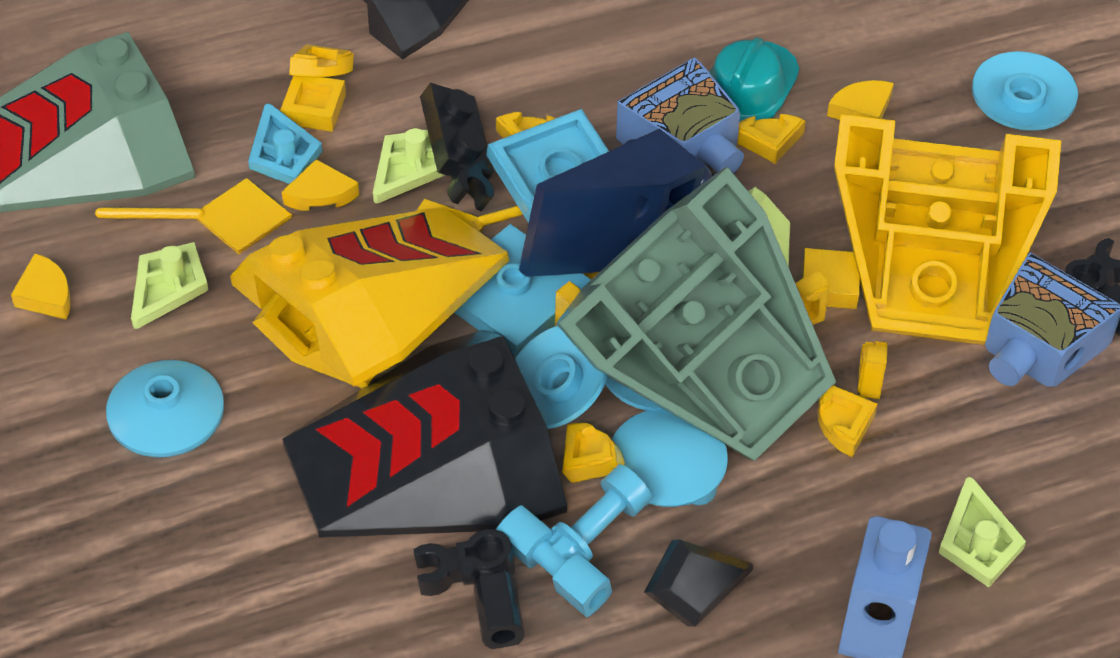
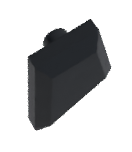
M680 539L672 540L644 593L686 626L696 627L752 572L753 564Z

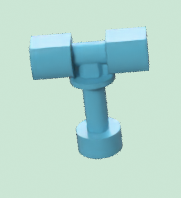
M618 464L601 480L600 484L605 495L572 527L563 522H558L550 529L521 505L511 511L496 529L503 532L509 538L513 555L531 569L539 564L553 576L552 580L556 592L586 618L596 612L612 594L609 578L589 562L593 558V553L588 544L622 511L634 517L652 500V494L646 484L637 474L622 464Z

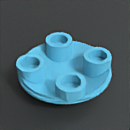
M666 410L644 411L631 417L619 427L612 438L623 454L625 466L637 474L649 488L652 500L648 504L662 507L707 504L716 496L717 487L726 473L728 454L725 443L691 426Z

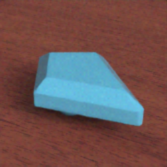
M265 104L248 160L249 169L290 184L323 152L322 143L273 105Z

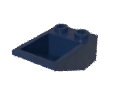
M657 129L640 138L631 139L618 148L538 183L519 271L525 277L600 272L665 211L710 179L712 175L709 168L665 132Z

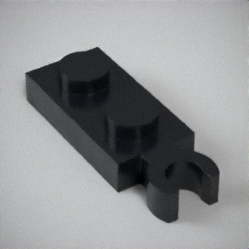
M430 82L420 95V100L437 172L451 176L452 182L448 186L447 193L452 203L459 204L468 193L474 200L476 210L482 211L494 196V189L488 180L494 173V169L486 156L488 146L475 96L459 89H450Z

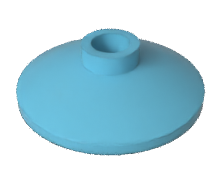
M1006 52L987 59L976 70L972 82V94L978 107L992 120L1019 130H1044L1063 123L1073 113L1078 100V88L1072 75L1056 61L1031 52Z
M558 326L547 329L534 337L522 348L515 358L547 429L565 425L583 414L598 398L608 377L591 365Z
M179 360L155 361L132 370L115 385L106 405L107 422L115 439L134 453L159 458L181 455L202 445L215 433L224 413L223 393L216 379L200 366Z

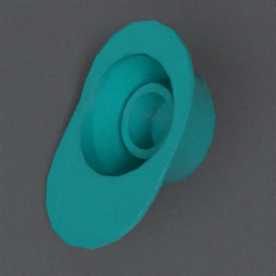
M756 37L753 40L735 41L725 46L716 56L709 73L738 107L740 112L739 122L755 116L756 121L774 117L782 107L797 80L799 65L796 57L786 48Z

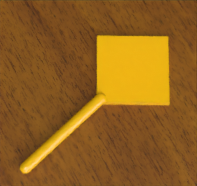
M247 178L202 208H98L95 211L96 217L105 219H197L238 255L292 218L291 213Z

